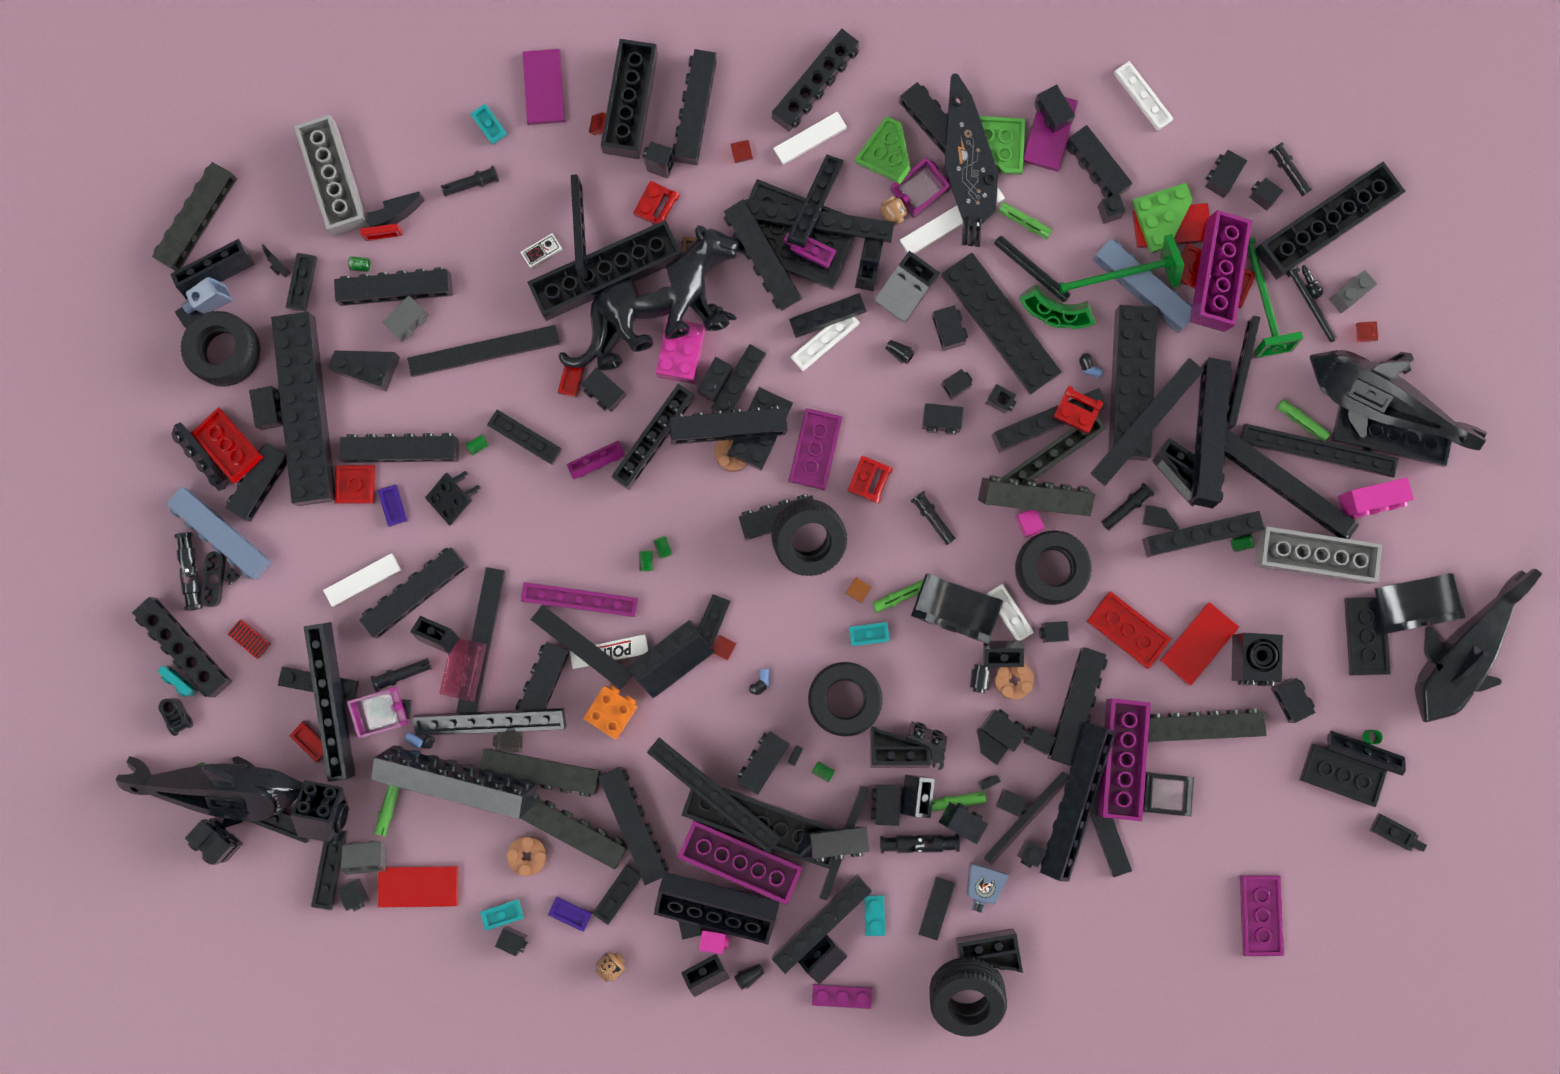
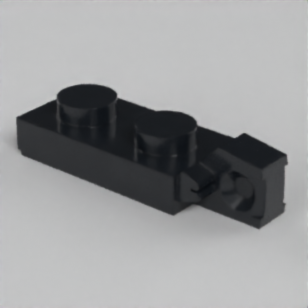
M1377 814L1370 829L1371 832L1405 850L1412 851L1414 848L1418 851H1425L1427 845L1417 840L1419 835L1416 832L1382 814Z

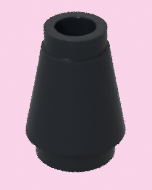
M890 340L885 347L901 364H908L915 353L912 347Z
M758 963L738 971L734 978L740 989L743 990L752 986L765 973Z

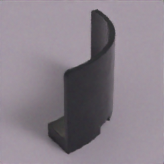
M926 573L911 616L926 623L940 626L942 629L953 633L956 632L968 638L989 644L1003 600L964 588Z
M1454 573L1375 588L1385 634L1426 626L1428 621L1433 625L1466 618Z

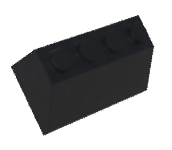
M688 620L628 665L627 668L637 682L654 699L714 654L715 651L694 622Z

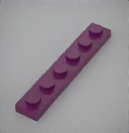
M523 582L521 602L636 617L638 598Z

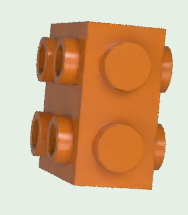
M612 685L609 687L603 686L583 719L613 739L618 740L639 706L635 705L636 700L626 695L625 698L619 694L620 690Z

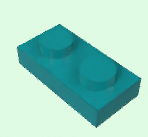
M486 103L470 113L491 145L507 136L506 131Z
M887 622L849 627L851 646L890 641Z
M161 666L157 671L162 675L161 679L169 685H174L176 692L183 697L194 696L199 691L170 666Z
M868 895L864 899L865 936H885L884 895Z
M519 899L480 912L485 931L524 918Z

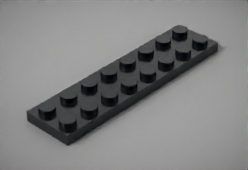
M970 253L942 273L943 279L1030 395L1062 373L973 253Z

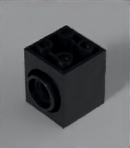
M1260 633L1233 634L1231 681H1238V685H1256L1257 682V686H1275L1276 682H1282L1283 635Z
M304 780L291 813L298 837L337 844L340 833L346 824L349 811L344 788Z

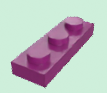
M618 440L568 463L567 466L574 480L611 462L620 460L625 456V453Z
M813 984V1006L871 1009L872 987Z

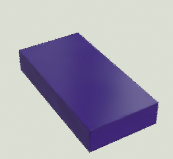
M397 485L377 490L388 526L391 527L407 522L408 519Z
M557 896L548 915L584 932L592 912Z

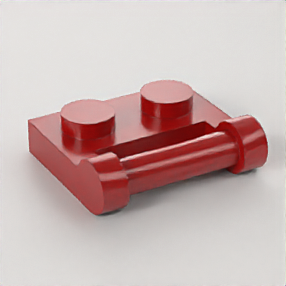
M650 180L633 214L655 225L666 219L674 202L678 201L680 194ZM664 196L669 197L659 217H654Z
M1068 385L1053 418L1088 434L1104 402L1089 398L1073 390L1074 388ZM1069 397L1092 407V412L1068 402Z
M861 456L847 491L879 504L881 493L893 468ZM879 469L882 473L873 494L868 493L875 472Z

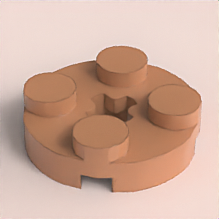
M734 440L718 441L715 445L714 455L716 462L723 469L737 472L747 466L746 463L727 455Z
M1025 663L1024 667H1000L995 674L994 683L1000 694L1008 699L1016 700L1024 698L1032 691L1034 676L1031 669ZM1013 674L1015 677H1019L1016 686L1009 682Z
M530 836L520 837L509 847L507 852L508 864L515 873L521 876L534 875L545 866L547 849L538 838ZM524 851L532 853L530 856L531 861L522 858Z

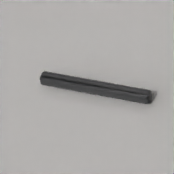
M999 236L994 244L1062 302H1065L1071 294L1068 291L1062 294L1058 282L1003 236Z

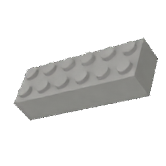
M329 114L295 125L296 135L327 231L334 237L369 225L335 120Z
M1264 527V530L1259 531L1255 567L1363 584L1378 583L1382 544Z

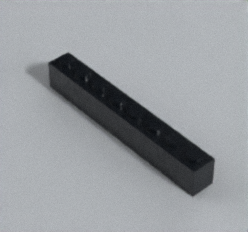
M1209 357L1201 366L1204 371L1201 373L1190 504L1213 509L1223 499L1221 489L1225 479L1223 474V467L1226 462L1224 449L1227 446L1225 435L1229 425L1227 414L1230 409L1228 397L1231 393L1229 381L1232 377V369H1230L1231 362Z
M327 622L303 626L328 782L345 780L355 776L332 623Z
M1086 722L1082 730L1080 745L1076 749L1075 761L1070 768L1069 780L1064 787L1065 793L1058 807L1057 819L1052 826V835L1047 842V851L1041 861L1040 873L1058 881H1070L1116 731L1098 724Z

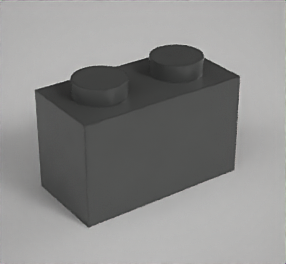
M1364 270L1329 300L1342 313L1375 287L1377 283Z
M408 296L382 323L403 342L412 337L413 331L418 326H422L427 321L429 315Z
M377 840L364 844L352 842L349 845H343L341 869L346 875L385 871L387 849L382 842Z

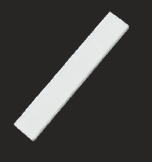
M999 188L997 189V204L1005 199ZM958 206L953 207L900 239L899 242L906 253L910 250L916 254L962 226L963 221Z

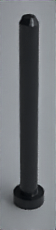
M1296 267L1286 273L1288 278L1291 277L1329 341H1336V335L1298 274L1300 269Z

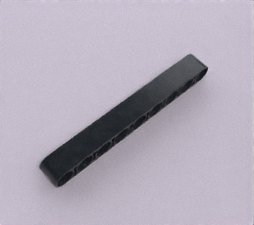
M1227 429L1225 435L1227 446L1224 449V456L1338 538L1350 539L1359 527L1358 522Z

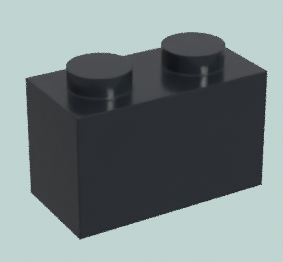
M1057 84L1037 94L1034 106L1038 113L1041 112L1045 126L1048 129L1050 128L1052 133L1073 122L1075 114Z
M651 141L649 147L646 146L643 152L647 171L668 179L675 163L673 151L671 148Z
M1227 150L1224 155L1220 154L1214 163L1217 165L1215 170L1211 169L1205 178L1208 180L1205 187L1224 198L1231 190L1248 160L1230 150Z
M955 305L933 311L932 319L942 350L946 351L965 345L968 334L966 328H962L960 310H956Z
M715 357L697 388L698 394L715 402L733 371L732 365Z
M597 367L581 383L584 388L583 392L589 398H596L598 400L597 405L604 411L608 409L612 412L626 397L625 392Z
M273 386L249 390L255 427L260 430L283 426L279 390Z
M925 403L922 429H926L928 433H937V431H945L947 435L960 433L962 429L963 407Z
M421 615L410 631L418 641L449 655L459 640V637L451 628Z
M989 641V644L983 642L984 667H1024L1023 642Z
M1290 678L1271 688L1288 723H1296L1316 713L1313 709L1315 707L1313 701L1307 697L1304 691L1305 686L1298 678Z
M1001 709L998 711L992 710L980 729L1014 752L1027 734L1024 730L1025 726L1016 720L1013 723L1008 719L1009 715Z
M905 775L901 814L917 818H931L935 779L918 775Z
M876 784V789L872 788V800H875V808H871V820H874L875 825L899 826L901 786Z
M949 802L939 823L977 845L988 823L982 821L983 816L975 811L971 814L967 812L969 808L958 802L955 805Z
M826 935L798 963L820 985L848 956L832 938Z
M717 953L681 972L689 991L694 997L729 979L727 971Z

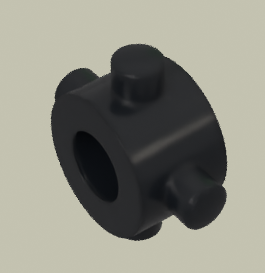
M229 568V571L225 572L222 578L228 582V585H232L240 576L233 571V568Z

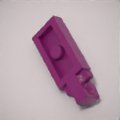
M789 233L786 234L784 243L791 246V251L822 267L829 268L836 254L835 249L810 237L805 248L788 243L787 237Z

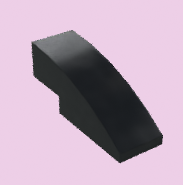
M418 191L383 201V209L366 213L369 226L398 224L411 215L424 202V197Z
M864 240L855 288L869 291L874 290L883 241Z

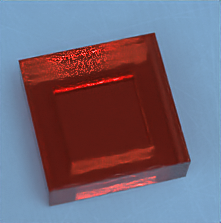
M602 112L592 115L589 128L590 134L598 135L603 133L606 113Z
M749 140L730 144L735 163L753 159Z
M1377 321L1356 323L1358 342L1379 340Z
M719 635L713 646L714 654L728 661L737 643Z

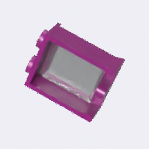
M926 157L908 172L900 184L894 182L891 186V192L896 198L902 200L906 210L915 218L940 197L948 193L951 185L949 179L938 171L935 162L930 161Z
M397 686L347 701V711L352 717L353 730L357 734L358 739L395 729L408 723Z

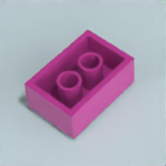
M684 321L688 324L690 331L683 337L667 340L664 330L656 375L658 378L695 384L705 328L704 324Z
M1408 477L1351 490L1338 495L1342 511L1353 519L1382 513L1387 510L1399 509L1408 506L1407 502L1414 500Z

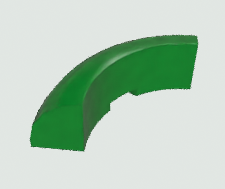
M1037 284L1024 291L1019 297L1022 305L1033 317L1038 318L1049 326L1080 329L1096 324L1088 301L1079 304L1058 303L1042 293Z

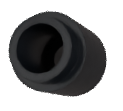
M974 664L970 679V688H973V692L985 693V690H989L990 667Z

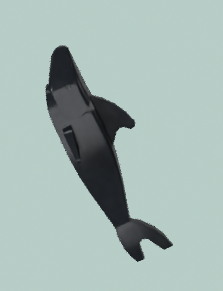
M1347 350L1311 354L1309 357L1321 391L1335 403L1349 410V420L1361 438H1365L1367 435L1369 418L1388 425L1445 437L1462 447L1480 451L1486 442V431L1467 423L1455 422L1424 394L1397 375L1409 366V361L1407 360L1375 363Z
M1531 569L1528 573H1525L1523 570L1518 571L1505 583L1495 599L1457 629L1443 644L1433 628L1426 627L1424 654L1428 662L1419 673L1415 684V696L1423 722H1431L1456 715L1466 706L1474 692H1481L1502 683L1500 678L1488 676V673L1499 653L1514 605L1531 590L1543 573L1537 569Z
M129 756L126 762L134 773L118 775L115 779L118 787L131 794L151 795L199 813L224 818L222 823L224 827H230L243 821H262L271 815L280 814L298 798L303 782L278 770L255 767L252 763L239 756L232 758L234 764L199 765L154 775L151 774L143 761Z

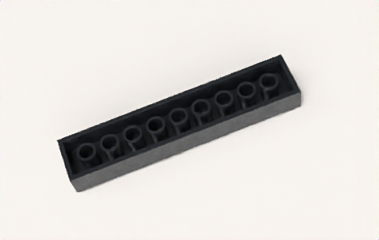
M309 311L272 316L271 322L291 503L297 506L333 502L335 501V484L316 317Z

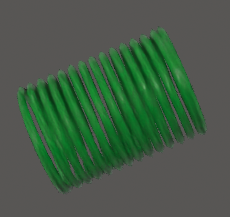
M350 256L348 267L349 270L369 272L371 261L369 258L364 259V257L355 258Z
M482 434L465 444L472 455L489 446Z
M1251 534L1231 539V546L1234 552L1251 549L1255 546Z
M666 536L653 540L660 559L673 554Z
M653 551L639 552V571H653Z
M1366 730L1362 734V739L1367 744H1380L1383 740V735L1378 730ZM1371 732H1374L1376 736L1374 742H1371L1369 738Z
M818 761L812 774L814 773L817 777L824 778L829 782L835 770Z

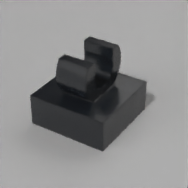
M1400 352L1387 361L1407 360L1410 363L1414 358L1412 353ZM1410 365L1401 372H1403V374H1407L1408 372H1410Z

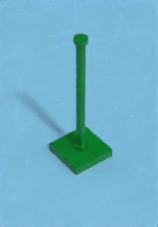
M1170 234L1164 236L1161 260L1068 283L1060 282L1059 288L1063 294L1067 290L1162 267L1165 269L1171 287L1175 288L1180 286L1184 262L1173 235Z
M1249 238L1248 253L1272 336L1264 338L1254 350L1255 359L1292 352L1304 339L1302 331L1279 335L1254 245L1256 241L1255 238Z

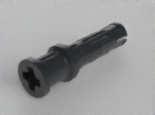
M1281 142L1268 153L1269 155L1272 154L1275 158L1278 168H1283L1302 197L1312 189L1292 162L1293 156L1287 153L1283 147L1284 143ZM1292 172H1294V174L1296 175V177L1298 178V180L1300 181V183H1301L1302 185L1299 184V182L1297 181V179L1295 178V176L1292 174Z
M493 165L490 169L481 172L477 170L472 176L441 185V188L443 189L444 196L447 197L475 186L484 187V184L494 181L499 182V177Z
M1142 483L1137 491L1133 494L1130 493L1127 497L1128 499L1107 518L1102 520L1101 523L1110 531L1132 510L1140 508L1145 500L1153 497V491L1145 483Z
M925 491L910 500L920 510V515L927 518L946 545L956 539L934 510L935 505L931 504L927 499ZM935 520L938 522V524H939V525L941 526V528L944 530L945 534H944L943 531L940 529V527L937 525V523L935 522Z
M426 658L395 671L389 669L386 673L379 676L373 675L371 676L372 685L376 692L390 685L393 687L400 680L432 670L431 665H429L430 661Z

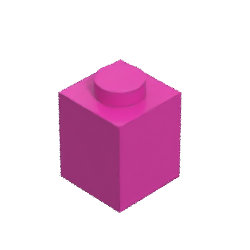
M1028 510L1015 517L1024 538L1028 536L1032 538L1045 529L1037 510Z
M703 928L699 951L723 954V950L728 949L729 937H726L725 933Z

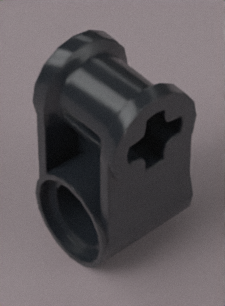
M167 698L159 703V712L173 736H177L180 731L187 727H193V721L180 699ZM170 702L174 706L172 712L168 710V704Z

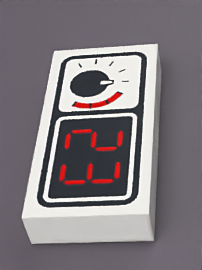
M553 233L520 253L530 269L563 251Z

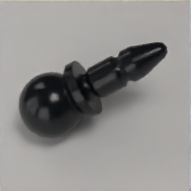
M1302 265V273L1308 283L1306 287L1313 299L1321 297L1323 294L1322 286L1318 284V280H1314L1307 266Z
M714 303L708 304L714 315L724 314L728 320L737 319L734 314L723 311L722 307H718Z

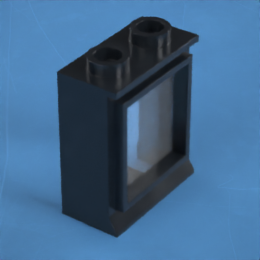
M1146 772L1143 812L1191 817L1194 777Z

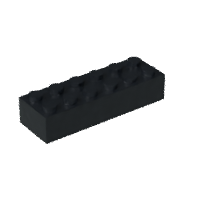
M619 39L601 140L603 154L640 159L658 58L657 44Z
M664 872L658 890L654 915L768 945L775 924L779 902L731 888L717 886L712 883L698 881L693 878L679 876L674 873Z

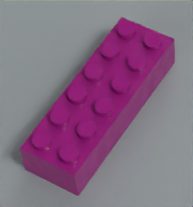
M1219 210L1207 218L1190 316L1191 323L1221 332H1226L1235 326L1252 220Z
M1106 699L1104 727L1114 730L1116 733L1100 781L1097 813L1099 817L1142 821L1150 702Z
M695 820L692 822L678 855L679 859L786 905L803 868L798 863L772 852L769 854L761 847Z

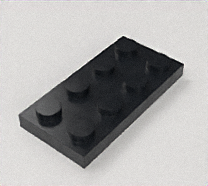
M759 387L748 411L751 408L765 410L772 406H779L780 408H785L787 418L793 402ZM778 436L735 439L727 455L762 471Z

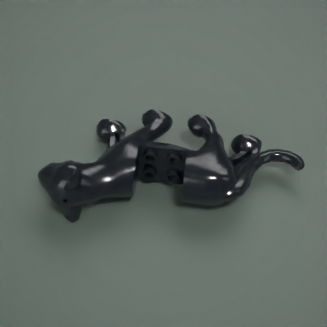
M698 225L695 229L696 239L679 257L666 265L671 283L670 287H662L654 293H646L641 297L631 278L606 287L600 294L594 297L591 304L592 339L585 354L576 358L561 352L559 354L560 362L570 368L585 367L597 357L599 370L618 368L623 363V360L619 354L612 353V350L621 338L628 343L633 352L644 351L653 346V339L650 335L642 334L638 336L634 334L633 322L635 318L652 319L669 315L665 329V338L667 340L676 339L687 335L690 331L688 324L682 321L689 306L701 318L706 331H718L726 328L730 324L726 315H714L708 305L705 275L716 264L735 259L739 249L738 242L718 230L706 229Z

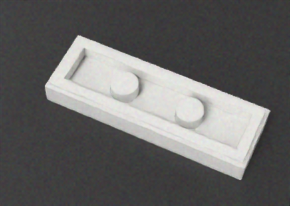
M1003 584L986 594L1003 600L999 616L1015 641H1021L1034 633Z

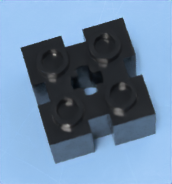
M217 818L201 820L185 837L189 842L188 846L194 851L200 850L203 853L202 859L210 865L227 862L243 845L233 833L230 834L226 830V827Z

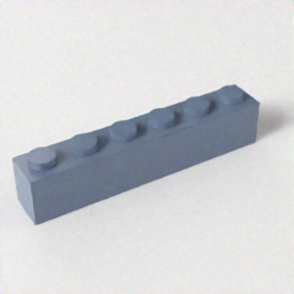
M1111 238L1093 258V261L1107 273L1142 265L1132 253H1127L1118 241H1113ZM1151 270L1115 279L1145 306L1158 307L1157 316L1177 333L1190 321L1192 304L1180 298V294L1176 290H1171L1167 287L1165 281L1153 275Z
M181 486L166 503L171 508L169 511L178 518L182 517L185 520L184 524L191 530L196 529L199 532L198 536L202 540L211 542L213 544L212 548L217 553L226 555L228 557L226 560L234 567L237 565L241 568L240 572L246 578L259 579L273 563V561L189 489Z

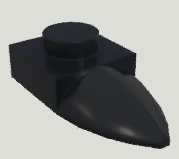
M262 244L263 252L267 260L272 264L270 268L277 275L281 273L286 278L291 272Z

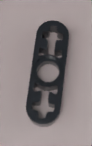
M216 551L208 553L205 558L201 602L208 607L218 606L222 598L224 581L222 575L225 573L226 558L223 554H219ZM217 557L220 559L219 562H212V558ZM210 568L219 569V572H218V571H214V570H210ZM212 574L218 576V581L214 585L209 583V577ZM208 587L217 588V589H216V591H215V590H208ZM212 594V596L215 597V600H212L210 603V601L207 600V597L211 596Z

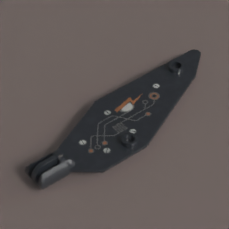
M954 73L950 78L944 167L963 221L961 245L965 246L967 244L970 247L973 245L980 247L982 224L996 211L999 173L974 99L960 76Z

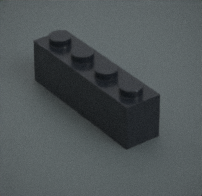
M916 82L900 95L899 104L945 155L948 113H944L939 102L929 96L925 86H921Z
M1088 125L1069 137L1066 143L1068 152L1078 159L1079 166L1089 173L1091 181L1100 187L1101 193L1105 198L1118 194L1122 195L1129 190L1133 184Z
M238 238L170 275L176 288L188 300L186 291L207 277L222 282L255 264L249 251Z
M268 443L263 445L258 451L264 458L244 478L240 479L237 484V490L234 494L230 495L225 507L250 522L287 465L286 453Z
M803 494L797 496V500L791 502L789 499L779 501L777 506L771 507V504L760 507V510L753 512V510L742 512V516H739V521L745 541L770 534L776 517L785 507L792 505L796 501L813 499V496Z
M548 642L541 646L538 652L540 656L539 661L534 663L530 673L533 675L531 680L525 683L523 688L525 694L523 699L518 700L516 710L547 709L570 651Z

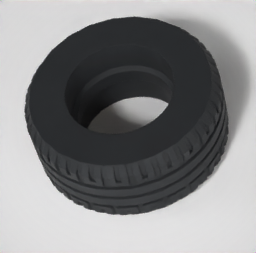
M224 311L204 313L202 316L196 317L183 333L184 336H182L180 348L184 364L191 373L209 384L224 387L238 384L247 379V376L249 377L258 365L259 353L261 352L259 338L250 325L232 313ZM220 334H232L235 340V349L232 356L224 363L218 365L210 364L207 358V348L210 342Z
M805 499L793 502L792 505H788L778 514L772 526V544L779 561L786 569L797 575L817 576L818 574L821 575L826 573V571H830L831 568L833 569L840 562L847 548V533L841 518L832 507L824 502L822 503V501ZM816 523L826 529V538L823 544L816 550L802 552L792 546V537L801 526Z
M1052 530L1035 535L1022 546L1015 561V575L1020 588L1023 589L1022 591L1029 598L1046 605H1058L1076 598L1085 590L1091 577L1092 562L1089 552L1086 550L1087 548L1084 547V544L1077 537L1064 531ZM1048 550L1061 552L1070 564L1068 579L1058 586L1045 584L1036 572L1035 565L1038 557Z
M852 662L834 663L824 668L814 678L808 693V705L813 719L822 729L837 736H854L866 731L875 723L882 709V690L878 680L868 669ZM839 681L853 682L863 693L862 708L852 717L842 718L836 716L827 705L828 691Z
M972 957L953 959L938 968L931 978L929 986L930 1009L934 1019L945 1030L964 1037L983 1035L994 1029L1004 1018L1007 1010L1005 983L999 971L988 962ZM964 990H974L984 995L983 998L974 1003H960L951 998L956 993Z

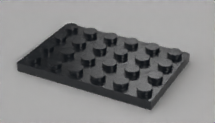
M757 179L748 199L802 207L806 198ZM826 206L822 209V211L844 214ZM759 222L787 272L833 290L854 237L812 231L810 238L836 250V254L827 269L795 254L790 250L791 246L784 243V238L787 233H790L792 227ZM742 242L738 243V253L745 255L743 252L745 247Z

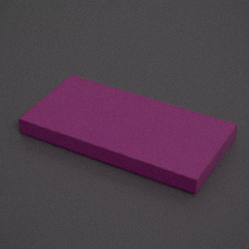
M560 49L523 51L527 124L565 122Z
M1065 97L1075 114L1078 100ZM1036 111L1023 162L1058 172L1072 123L1052 133L1050 128L1048 129L1045 126L1041 112L1038 113Z
M808 408L805 409L788 482L826 490L842 416Z
M1240 875L1243 956H1284L1281 876Z

